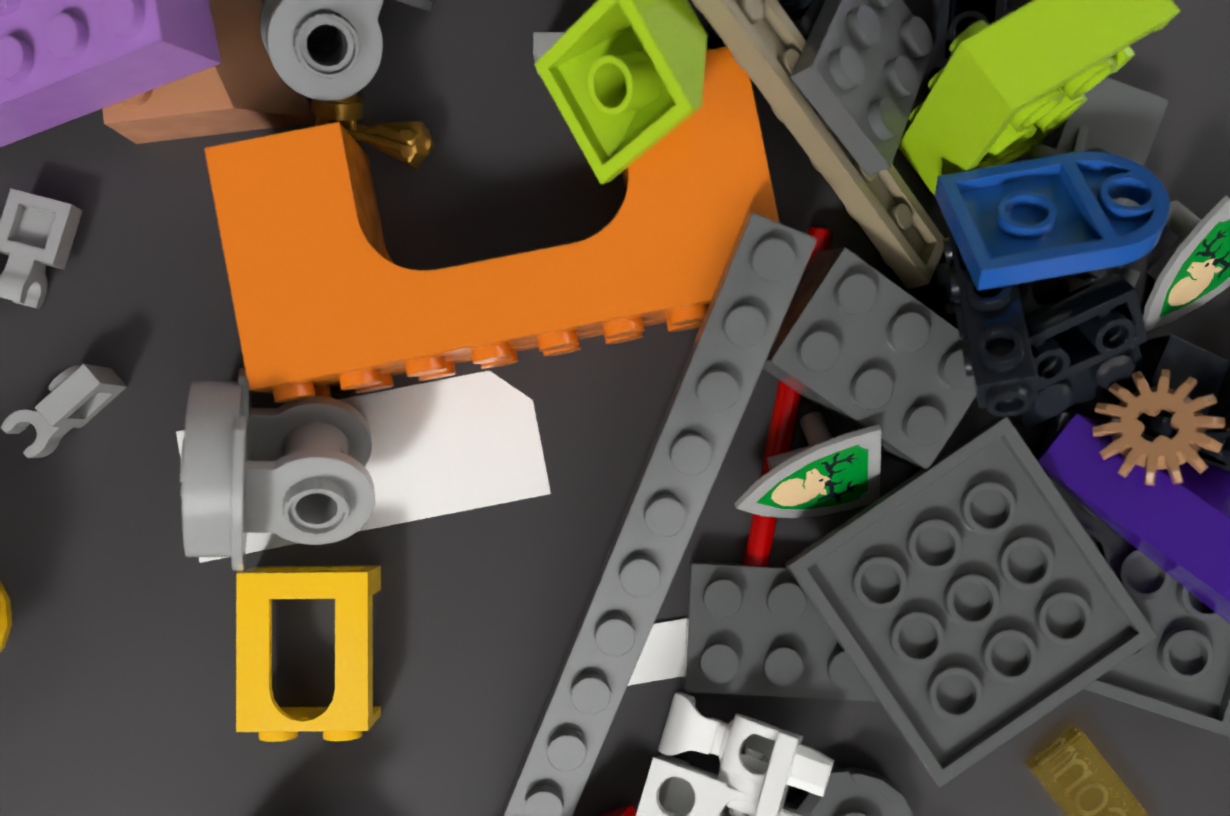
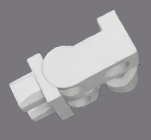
M675 692L658 747V751L664 755L653 757L636 816H801L783 809L789 786L791 785L823 797L834 760L814 748L801 744L803 736L736 713L734 719L729 723L713 717L707 718L695 707L696 700L694 696L684 692ZM685 751H697L719 756V762L721 763L719 774L717 775L689 765V762L672 755Z

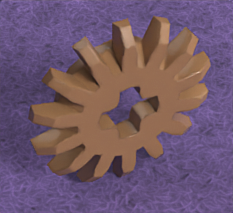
M1162 369L1160 371L1158 387H1149L1142 372L1138 371L1132 374L1137 391L1131 393L1114 383L1108 390L1120 400V403L1118 405L1097 403L1095 412L1111 417V421L1092 427L1093 437L1111 436L1113 442L1102 449L1099 454L1103 460L1118 453L1125 457L1117 471L1118 474L1126 478L1135 465L1146 468L1143 484L1154 486L1156 471L1167 469L1171 481L1175 485L1184 482L1180 465L1188 462L1200 474L1208 468L1197 453L1200 448L1216 453L1220 452L1223 444L1207 436L1205 432L1206 429L1225 428V419L1203 416L1201 411L1216 404L1217 399L1213 394L1194 400L1190 399L1188 395L1198 383L1191 376L1177 390L1169 388L1170 370ZM1161 410L1170 412L1173 415L1170 426L1178 432L1177 435L1172 439L1160 435L1153 442L1145 440L1142 437L1145 426L1138 418L1143 413L1155 417Z

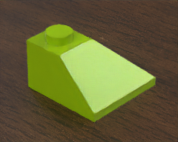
M598 0L534 64L600 184L614 179L702 107L707 34L688 0Z

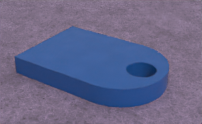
M1093 151L1072 152L940 175L937 178L935 191L936 200L977 291L1116 267L1134 262L1148 254L1158 243L1170 211L1168 193L1161 181L1151 171L1125 157ZM1126 198L1137 202L1141 206H1125L1115 202L1113 199Z

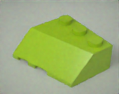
M1034 0L990 26L984 20L979 21L962 32L951 44L949 50L953 55L947 65L929 81L928 87L931 91L926 100L909 115L908 119L911 125L900 141L898 148L934 196L937 178L940 175L1012 163L1027 154L1032 145H1041L1088 100L1085 93L1098 85L1108 75L1117 72L1135 55L1129 45L1153 31L1156 32L1164 28L1181 10L1172 0Z

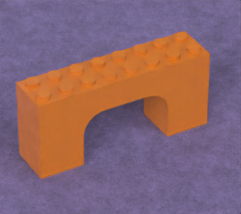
M728 47L706 50L702 107L622 171L626 196L617 215L604 229L590 238L571 244L438 270H411L400 267L392 261L384 241L369 157L340 122L204 148L249 390L273 394L275 403L296 401L313 396L332 398L330 388L339 386L341 390L355 389L356 393L382 390L394 386L392 376L407 373V377L418 376L419 381L448 377L456 374V363L472 360L473 364H480L482 369L505 366L519 362L518 351L538 347L539 351H543V356L545 357L566 354L581 349L579 339L604 335L606 344L632 341L643 337L642 332L645 331V326L661 323L667 324L668 332H678L700 327L747 212L755 213L779 223L751 79L747 72L736 63Z

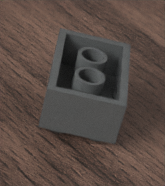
M845 247L818 251L802 274L763 366L764 370L851 430L857 431L879 424L882 429L881 451L896 461L925 470L931 467L977 396L974 377H966L962 350L968 349L967 340L960 341L958 329Z

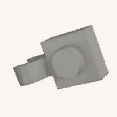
M10 188L0 220V253L9 255L5 269L0 275L1 298L36 309L42 307L48 286L45 274L46 265L65 270L83 212L81 209L69 203Z
M89 364L72 366L53 379L49 385L51 393L34 407L36 410L24 409L13 412L4 420L1 429L6 434H19L28 425L32 424L36 429L37 437L35 442L28 446L23 454L27 458L48 456L58 447L60 440L72 428H82L128 386L112 368Z

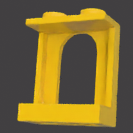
M381 565L257 566L236 573V732H258V739L261 741L279 742L295 739L299 736V732L323 731V739L348 741L362 737V731H368L381 717V706H373V595L381 591ZM272 599H335V691L333 701L329 707H279L275 701L272 689Z

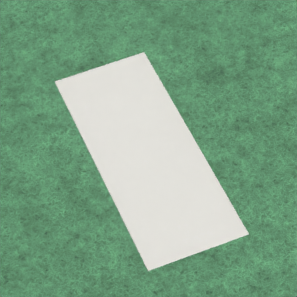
M492 370L340 399L363 415L371 432L372 450L365 468L371 475L374 483L375 505L370 519L357 532L551 494L533 398ZM185 430L176 431L180 458ZM247 533L246 554L298 543L286 540L275 533ZM199 557V562L201 563L227 557Z

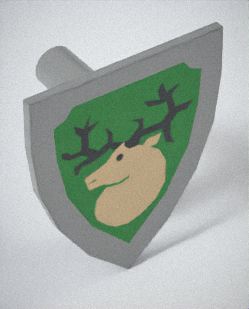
M1227 195L1202 220L1179 201L1174 200L1170 202V211L1165 225L1180 238L1147 271L1156 282L1144 309L1143 322L1146 332L1181 318L1204 305L1230 286V198Z
M821 412L806 414L801 418L800 426L809 446L768 457L767 463L770 471L758 479L734 504L736 509L760 516L803 518L828 515L875 502L880 498L882 432L880 425L877 424L833 438Z

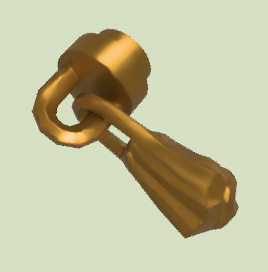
M357 93L341 100L321 101L312 99L311 113L316 115V126L329 124V119L344 121L340 123L355 141L366 142L415 169H418L434 149L435 144L429 129L420 121L382 123L372 127L357 124V120L361 119L363 115V99L357 96Z

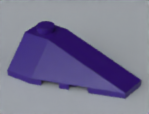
M1077 413L1071 414L1036 457V460L1047 476L1230 624V471L1205 462L1208 468L1200 474L1186 462L1180 465L1183 483L1173 485L1168 470L1164 469L1156 471L1154 486L1144 485L1146 468L1135 465L1125 478L1117 473L1125 457L1118 453L1103 460L1099 454L1102 449L1113 442L1111 436L1093 437L1092 427L1103 425V423Z

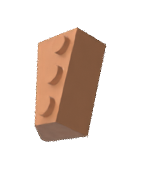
M209 0L221 64L102 108L104 124L135 144L316 123V115L311 113V104L306 96L296 92L282 80L263 45L259 28L260 12L263 5L262 0Z

